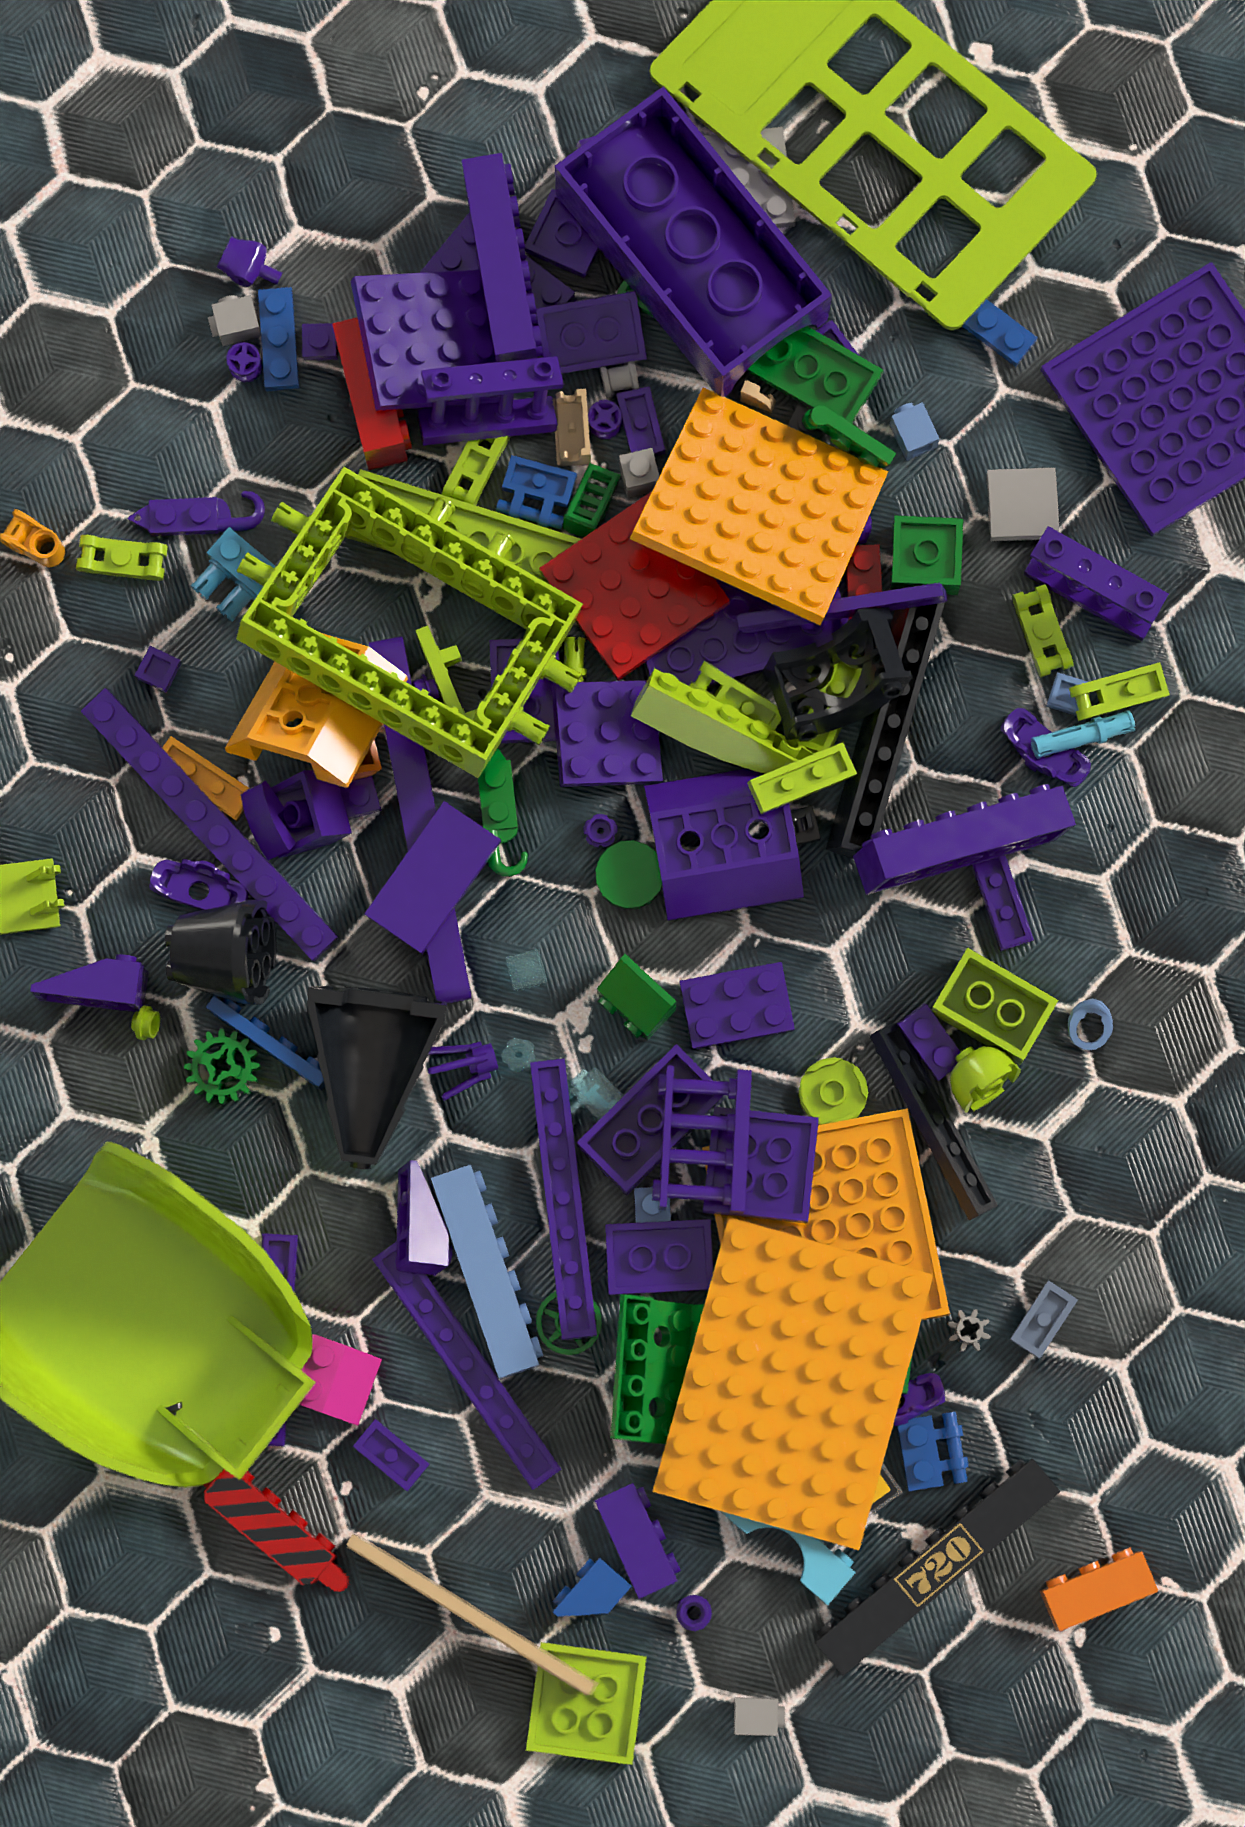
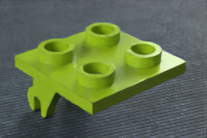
M53 858L0 865V935L61 927L59 909L65 906L64 899L57 898L55 876L61 873L60 865H54Z

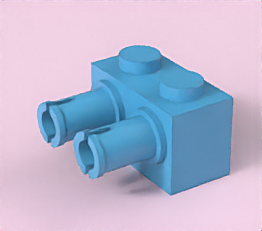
M229 527L207 551L210 565L190 586L196 593H200L202 598L207 600L225 578L234 581L235 588L216 607L222 615H226V618L233 622L241 610L251 599L255 600L263 588L262 585L237 572L242 559H245L244 557L247 552L275 568V565Z

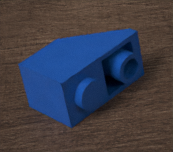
M601 1558L596 1562L589 1559L577 1572L576 1575L581 1580L571 1590L566 1585L552 1601L557 1605L553 1613L558 1617L608 1614L632 1586Z

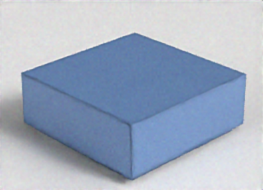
M1057 672L1046 707L1076 716L1075 711L1078 710L1075 698H1071L1068 688L1086 683L1087 681Z

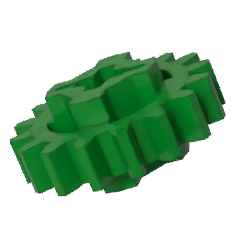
M220 1029L218 1037L215 1038L208 1031L206 1032L207 1041L202 1043L200 1040L195 1039L194 1043L198 1047L197 1051H187L186 1053L193 1059L192 1063L184 1065L186 1071L193 1072V1075L189 1076L186 1081L188 1084H198L194 1090L197 1096L207 1092L206 1101L208 1103H211L215 1097H218L219 1103L225 1105L227 1097L230 1096L237 1103L239 1102L238 1093L242 1091L249 1095L251 1092L247 1084L249 1082L258 1083L259 1081L252 1075L253 1071L261 1069L260 1064L252 1062V1059L258 1056V1052L256 1050L247 1051L246 1049L250 1046L251 1042L248 1038L238 1042L239 1033L237 1031H234L230 1038L227 1037L224 1029ZM222 1045L219 1051L212 1054L206 1053L210 1048ZM237 1050L244 1057L245 1069L237 1065L235 1060ZM224 1059H227L226 1063L231 1067L229 1072L222 1071L218 1075L219 1071L214 1067L216 1062L222 1064ZM200 1066H203L209 1072L210 1076L207 1085L201 1078ZM232 1080L239 1081L235 1086L221 1090L225 1083Z

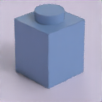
M923 402L915 406L912 403H908L894 411L895 414L891 416L890 427L906 461L937 448L939 436Z

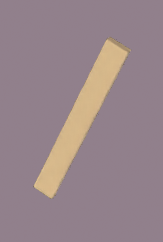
M352 1534L347 1542V1548L584 1695L593 1694L599 1683L360 1535Z

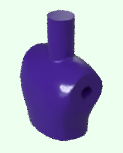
M232 236L216 267L236 284L243 287H250L258 276L277 285L282 275V272L264 264L267 253L264 245L256 241L236 239Z

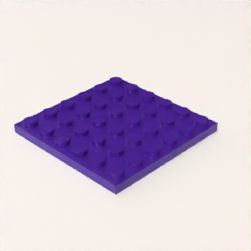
M1212 262L1041 366L1040 371L1151 537L1245 480V310Z

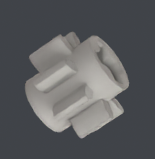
M974 1309L971 1316L965 1317L964 1312L959 1310L957 1315L960 1321L958 1323H947L950 1328L954 1329V1335L948 1341L952 1342L957 1339L961 1343L960 1352H963L967 1345L970 1344L978 1351L980 1350L978 1340L980 1338L984 1340L990 1339V1335L983 1332V1326H986L989 1320L980 1322L976 1318L978 1314L977 1309ZM966 1321L969 1326L976 1325L977 1331L973 1333L974 1340H971L969 1336L962 1337L960 1331L964 1328L963 1322Z

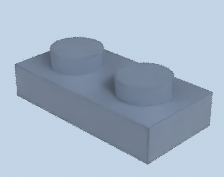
M1048 1280L1009 1340L1040 1359L1078 1299Z

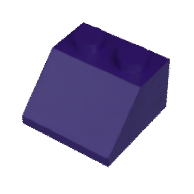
M304 770L271 787L285 808L278 814V817L297 843L290 850L278 855L279 858L330 845L352 834L339 785L318 780L314 770Z

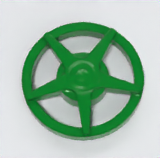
M557 1292L550 1294L541 1303L536 1316V1328L541 1341L550 1350L562 1355H576L589 1349L597 1340L602 1325L601 1313L595 1301L593 1300L597 1337H592L585 1345H583L581 1339H574L579 1348L562 1349L552 1344L561 1336L559 1312L546 1308L553 1299L557 1298ZM543 1312L555 1320L556 1331L549 1340L545 1337L541 1326Z

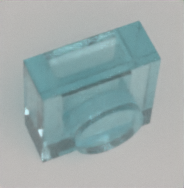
M539 949L506 957L514 992L548 984Z

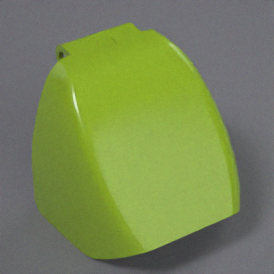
M105 1142L97 1151L80 1182L0 1281V1399L69 1449L99 1465L138 1479L162 1485L187 1488L206 1484L214 1480L225 1469L241 1480L316 1383L302 1371L312 1352L311 1326L294 1291L268 1254L239 1225L174 1174L159 1164L116 1143ZM182 1402V1408L176 1411V1416L166 1409L169 1406Z

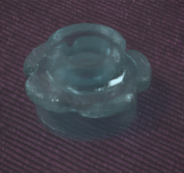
M513 1038L507 1042V1047L502 1051L503 1062L508 1064L509 1069L514 1072H522L524 1068L529 1069L531 1068L530 1062H535L536 1060L534 1055L535 1047L529 1040ZM517 1052H522L521 1058L516 1057Z

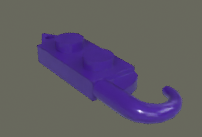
M242 491L241 493L242 497L250 499L255 505L254 513L249 517L231 518V512L227 503L217 497L149 500L147 506L130 515L128 520L149 531L151 536L218 534L219 532H225L229 527L233 531H246L255 528L264 517L265 506L259 495L251 491ZM136 517H141L139 521L135 520Z

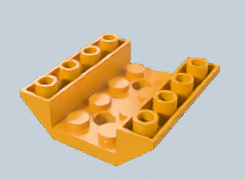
M334 637L338 639L337 643L360 656L361 654L368 656V661L389 673L394 671L399 674L398 678L407 682V675L369 646ZM274 662L227 743L225 750L227 753L257 761L263 749L311 763L318 780L348 788L383 723ZM296 718L302 719V722L296 727L286 726L289 721H293Z

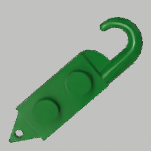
M497 748L478 778L483 828L500 838V844L512 840L517 835L518 823L511 760H506ZM498 846L488 860V864L496 874L503 877H512L524 870L528 862L527 852H522L520 861L515 866H505L501 862Z

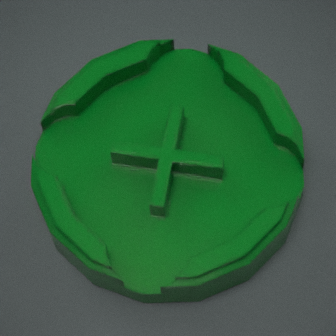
M634 840L620 841L608 847L599 858L596 867V883L602 897L611 905L621 909H640L650 904L662 888L657 853L647 844Z

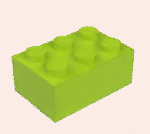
M967 948L931 1011L936 1017L984 1045L997 1047L1005 1051L1015 1063L1021 1065L1059 1000Z

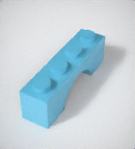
M720 1511L745 1534L765 1527L780 1529L788 1533L799 1545L803 1556V1571L800 1582L826 1605L834 1599L856 1573L850 1568L854 1562L839 1548L833 1553L823 1544L824 1540Z

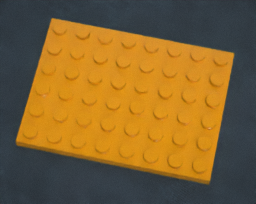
M729 1217L653 1492L859 1550L934 1274Z

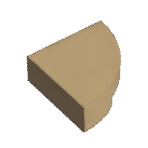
M748 380L745 381L741 390L740 401L772 413L776 403L773 395L760 393L759 385Z

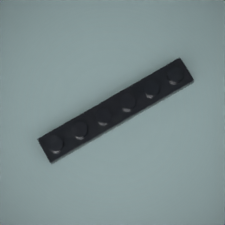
M897 1023L879 1029L869 1037L968 1220L970 1221L994 1209L998 1204L913 1047L896 1025Z

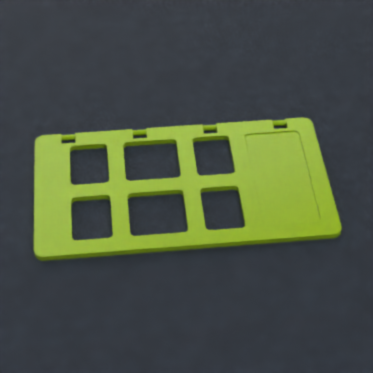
M712 0L652 62L650 67V77L654 83L660 88L664 86L668 93L684 105L693 116L731 146L750 164H753L784 193L829 231L831 230L840 237L849 248L907 297L912 298L927 314L948 330L959 329L1090 189L1097 176L1096 169L1090 162L896 0ZM871 17H876L907 42L911 49L868 94L861 95L827 66V63ZM928 66L938 68L986 109L985 115L942 159L933 156L885 115V111ZM685 85H688L699 95L694 102L680 92ZM805 86H812L845 114V119L803 163L795 164L761 135V132ZM1010 129L1042 155L1045 162L1003 207L996 208L965 183L961 175L1003 130ZM863 135H870L921 178V183L876 229L870 228L819 184V181ZM764 149L778 161L772 169L758 158ZM939 199H946L979 227L980 232L938 277L930 278L897 251L895 246ZM842 217L857 228L851 235L836 224ZM921 284L936 295L930 302L915 291Z

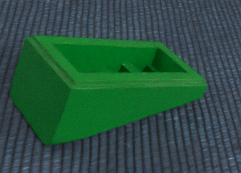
M589 463L565 513L563 529L584 538L600 527L620 481L621 474ZM591 479L607 484V489L590 483ZM587 491L592 494L598 495L602 497V500L586 495L585 493ZM583 504L585 506L593 508L596 510V512L584 509L580 507V505Z

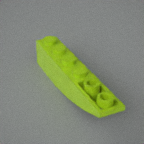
M655 668L636 698L631 717L691 748L722 761L760 773H769L818 753L801 745L796 739L786 740L784 735L770 729L766 723L753 720L740 713L735 707L728 704L724 705L709 697L703 690L694 689L680 682L674 675L663 673Z

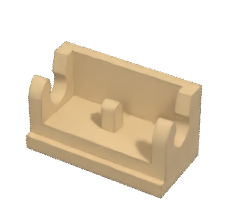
M576 389L575 394L569 396L559 391L556 393V399H553L558 423L557 431L555 432L557 467L589 465L591 463L586 389Z

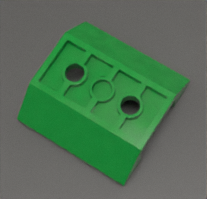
M620 1294L611 1439L666 1445L705 1304H683L653 1300L651 1297ZM657 1328L662 1333V1341L658 1346L654 1341V1332ZM652 1399L657 1403V1411L653 1417L649 1412V1403Z

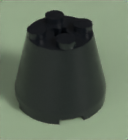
M245 900L180 915L175 921L174 926H167L165 931L166 946L170 947V960L166 966L167 979L175 981L179 985L242 1004H263L270 993L269 986L265 985L270 976L271 968H276L277 956L274 918H267L265 909L267 910V902L264 900Z

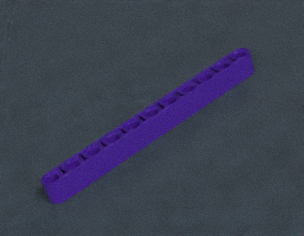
M403 636L369 642V647L407 675V683L412 685ZM384 725L409 851L436 813L428 765L423 746ZM454 908L427 947L436 999L447 1004L472 999Z

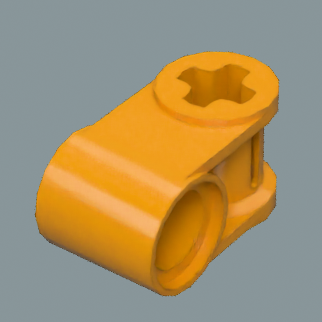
M14 509L11 522L4 533H0V542L42 566L54 567L59 565L65 556V548L59 537L52 530L39 524L29 515ZM47 542L55 543L50 553H40V548L43 544Z

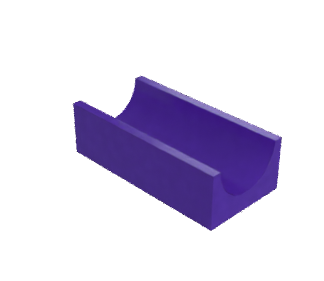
M664 86L555 165V194L630 288L636 291L638 298L711 389L722 398L730 394L744 372L778 342L805 326L814 325L816 328H819L828 321L832 294Z

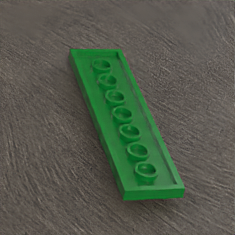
M624 280L616 294L633 290ZM637 296L639 310L654 318ZM805 326L774 345L756 360L746 372L811 409L818 405H823L853 424L881 378L883 369L812 328Z

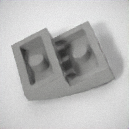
M1055 468L987 470L988 518L991 541L1040 540L1047 526L1059 532Z

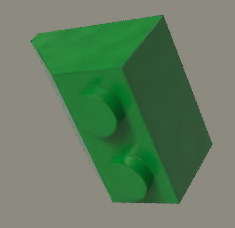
M626 954L620 958L597 988V994L600 996L597 1002L611 1015L615 1012L621 1015L626 1020L622 1025L637 1039L642 1035L648 1041L676 1011V1000Z

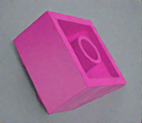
M313 1334L311 1356L302 1368V1371L316 1383L299 1405L359 1426L382 1359Z

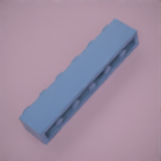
M470 1164L431 1178L498 1378L501 1380L540 1366L537 1358L544 1355L537 1336L533 1338L529 1336L526 1325L532 1323L526 1303L518 1304L515 1291L521 1290L515 1270L508 1272L503 1258L509 1257V1253L503 1236L496 1239L492 1225L497 1224L498 1221L492 1203L484 1204L481 1192L487 1189L481 1171L473 1172Z

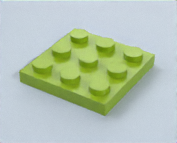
M541 1642L540 1647L599 1684L593 1694L584 1695L537 1665L526 1750L632 1765L647 1656Z

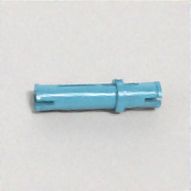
M1129 710L1104 718L1096 716L1084 724L1032 737V750L1035 757L1039 759L1089 743L1097 742L1102 744L1107 742L1108 738L1134 732L1135 721Z

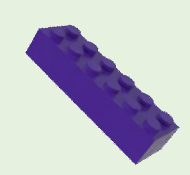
M502 153L462 159L464 183L479 270L483 282L485 303L489 316L496 362L534 359L543 356L539 325L532 326V324H537L533 293H526L532 291L528 261H521L526 259L522 228H518L520 227L517 197L512 196L515 195L511 163L504 164Z
M1049 784L1041 785L1029 791L1030 795L1019 798L1018 793H1013L998 799L999 803L992 806H987L986 802H981L968 807L967 812L956 815L955 811H949L936 816V821L924 824L923 820H917L904 825V830L892 833L891 829H885L872 834V839L861 844L863 848L853 855L866 895L1054 842L1076 825L1063 786L1050 789Z

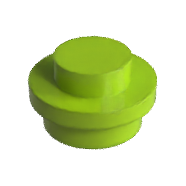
M144 1005L139 1011L134 1013L131 1028L139 1040L155 1038L160 1027V1013L154 1011L151 1006Z

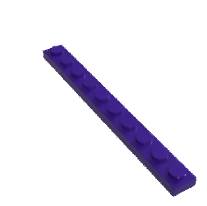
M104 688L81 710V713L245 887L254 899L267 902V913L274 918L312 961H315L339 938L109 689Z

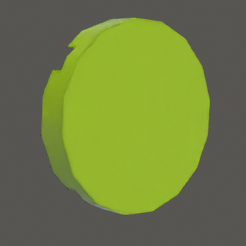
M832 1057L821 1059L807 1069L801 1078L798 1093L800 1105L806 1115L819 1118L818 1124L822 1125L858 1118L865 1108L868 1088L866 1079L857 1066L846 1060Z

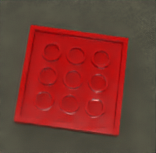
M652 492L539 568L540 573L549 585L583 603L575 622L618 681L730 604V599L714 577L630 539Z

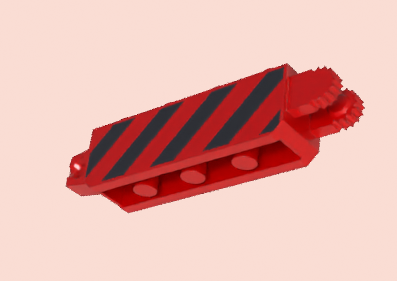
M223 1469L214 1480L203 1484L206 1488L204 1491L205 1503L302 1585L315 1584L320 1580L324 1585L334 1590V1592L345 1591L348 1588V1585H350L349 1576L334 1563L338 1556L332 1550L336 1545L319 1532L315 1537L305 1529L309 1523L296 1511L292 1510L289 1514L278 1506L282 1500L269 1488L265 1487L261 1491L251 1482L255 1477L249 1471L239 1480Z

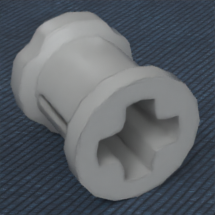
M629 361L626 366L607 369L605 366L600 367L606 397H610L613 392L639 389L634 361Z

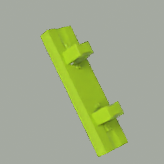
M428 625L415 630L444 704L450 708L455 706L460 709V714L473 720L477 709L465 713L448 675V667L462 662L457 645L439 650Z

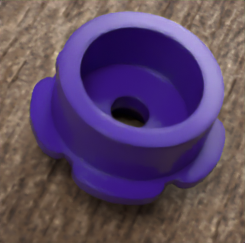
M422 674L420 679L412 681L413 687L420 691L422 689L429 692L428 695L434 699L439 698L437 686L433 678L427 680L426 676Z
M596 814L591 820L586 821L583 831L587 835L586 841L591 846L599 847V845L607 847L615 841L614 835L618 829L615 821L609 819L607 815ZM602 828L604 832L603 834H598L597 830Z

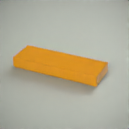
M170 736L162 748L224 814L237 822L244 812L241 794L248 790L249 787Z

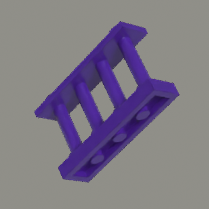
M557 356L426 369L421 372L427 402H433L432 408L419 409L417 413L423 445L557 431L558 423L552 396H547L548 390L561 389L564 385ZM534 391L533 398L513 400L514 393ZM500 395L499 403L480 404V397ZM467 398L466 405L446 407L447 400Z
M1047 526L1030 555L1032 559L1023 574L1041 585L1045 584L1049 590L1140 641H1143L1169 595V593Z
M669 1065L666 1067L665 1074H659L658 1095L664 1096L660 1180H653L652 1201H659L658 1210H666L667 1198L723 1201V1205H729V1214H744L752 1070L738 1069L736 1078H729V1082L675 1079L674 1066ZM673 1093L728 1096V1099L734 1100V1113H728L727 1117L672 1114ZM671 1128L726 1131V1134L733 1135L732 1149L726 1148L725 1152L670 1149ZM669 1163L725 1166V1170H731L730 1184H724V1187L668 1184Z

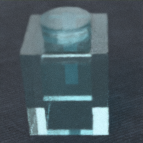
M596 1067L590 1072L586 1068L583 1069L571 1081L574 1087L570 1090V1094L597 1122L624 1096Z

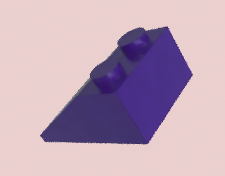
M116 954L115 960L103 959L31 984L30 992L40 1001L136 1012L145 1004L149 972L141 962L136 961L137 957Z

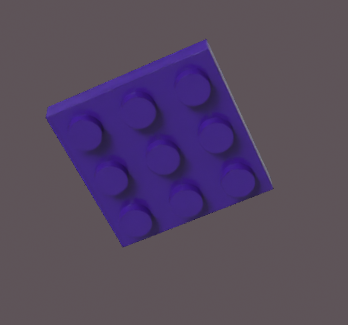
M647 680L578 682L572 693L556 683L551 686L560 787L658 784L663 781L658 730L631 717L636 698Z
M714 1107L713 1116L727 1117L728 1113H734V1109ZM750 1110L744 1214H729V1205H723V1201L704 1200L703 1212L808 1224L819 1118ZM711 1130L709 1151L725 1152L726 1148L732 1149L733 1135L726 1134V1131ZM708 1165L705 1186L724 1187V1184H730L731 1170H725V1166Z

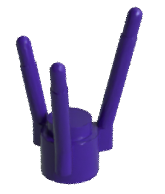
M480 1041L468 1045L437 1046L431 1048L428 1055L469 1053L465 1054L466 1058L430 1067L428 1069L429 1074L445 1072L468 1066L470 1074L477 1072L473 1077L442 1094L443 1100L457 1095L480 1081L490 1079V1072L498 1070L496 1056L491 1043L482 1045Z

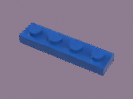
M215 996L212 997L206 1006L210 1013L322 1091L325 1083L319 1062L309 1056L307 1060H304L295 1053L298 1049L297 1046L283 1036L278 1041L267 1034L270 1028L253 1016L250 1021L239 1014L242 1008L232 1000L224 998L220 1001Z

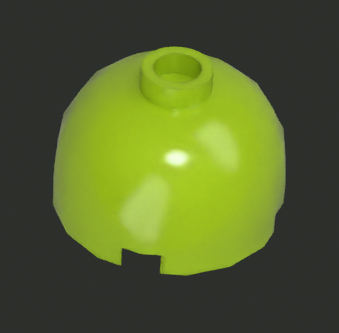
M970 1046L960 1052L955 1058L958 1064L951 1072V1090L958 1104L965 1113H968L969 1108L973 1111L978 1110L1005 1091L1002 1088L1004 1082L1009 1079L1013 1083L1020 1075L1021 1070L1005 1051L997 1047L983 1046L974 1050Z

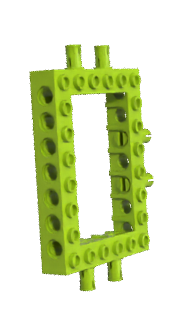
M343 467L309 517L281 502L279 504L280 508L277 507L271 521L298 536L275 568L248 552L244 557L245 559H242L237 572L262 585L263 588L241 619L236 637L238 641L477 778L480 777L507 731L511 732L513 729L537 745H540L550 725H546L524 712L523 706L540 679L543 680L544 677L568 690L570 693H572L582 673L556 660L555 654L573 627L583 603L504 559L515 544L514 539L509 534L501 545L505 532L497 531L488 547L485 548L445 525L451 514L454 513L455 506L449 500L443 509L442 505L446 500L444 497H437L432 508L426 514ZM350 529L527 629L523 639L519 642L516 649L514 648L502 675H497L491 690L479 704L473 720L460 714V709L455 706L450 708L429 696L427 690L422 689L420 691L398 678L399 674L394 671L389 673L368 661V656L364 654L360 656L337 643L338 639L333 636L328 638L307 626V621L303 619L299 621L293 618V615Z

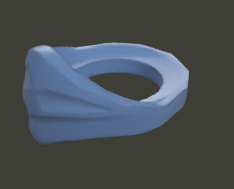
M1088 999L1080 1002L1073 1008L1068 1017V1036L1074 1045L1083 1050L1098 1049L1107 1042L1112 1034L1113 1019L1109 1008L1100 1000ZM1086 1013L1100 1015L1104 1025L1101 1037L1094 1042H1084L1076 1033L1077 1025L1085 1017Z

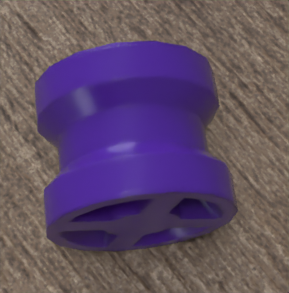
M241 342L229 349L226 358L232 376L241 382H251L257 379L263 368L257 348L250 343Z
M599 400L590 407L588 425L589 430L596 438L607 440L615 437L620 432L622 416L617 404L609 400Z

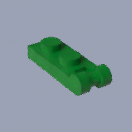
M818 405L803 414L802 423L806 429H820L832 437L831 442L846 451L848 449L852 450L860 456L859 460L865 464H871L876 468H883L890 465L896 455L894 451L823 405Z

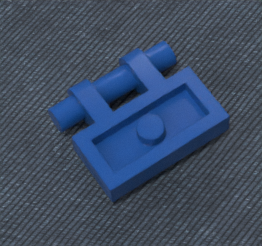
M511 455L502 490L514 493L512 502L499 499L496 512L517 519L535 522L545 528L553 527L562 530L564 516L553 514L554 505L568 508L577 473ZM525 497L543 501L542 509L538 510L524 506Z
M956 1412L942 1414L944 1428L934 1429L932 1415L913 1418L908 1423L897 1426L908 1492L944 1486L943 1471L952 1470L954 1484L968 1482L966 1468L969 1467L967 1457L963 1456L960 1436L964 1435L962 1425H958ZM946 1439L949 1460L939 1461L936 1440Z

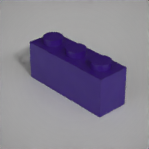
M634 1483L595 1500L639 1599L678 1581L675 1574L681 1572L673 1552L665 1554L660 1541L665 1540L666 1537L658 1519L650 1521L645 1509L651 1507V1504L643 1487L636 1489Z

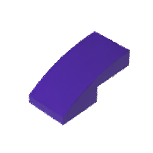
M266 780L241 794L242 805L249 827L267 860L290 850L297 844L278 817V814L285 808Z

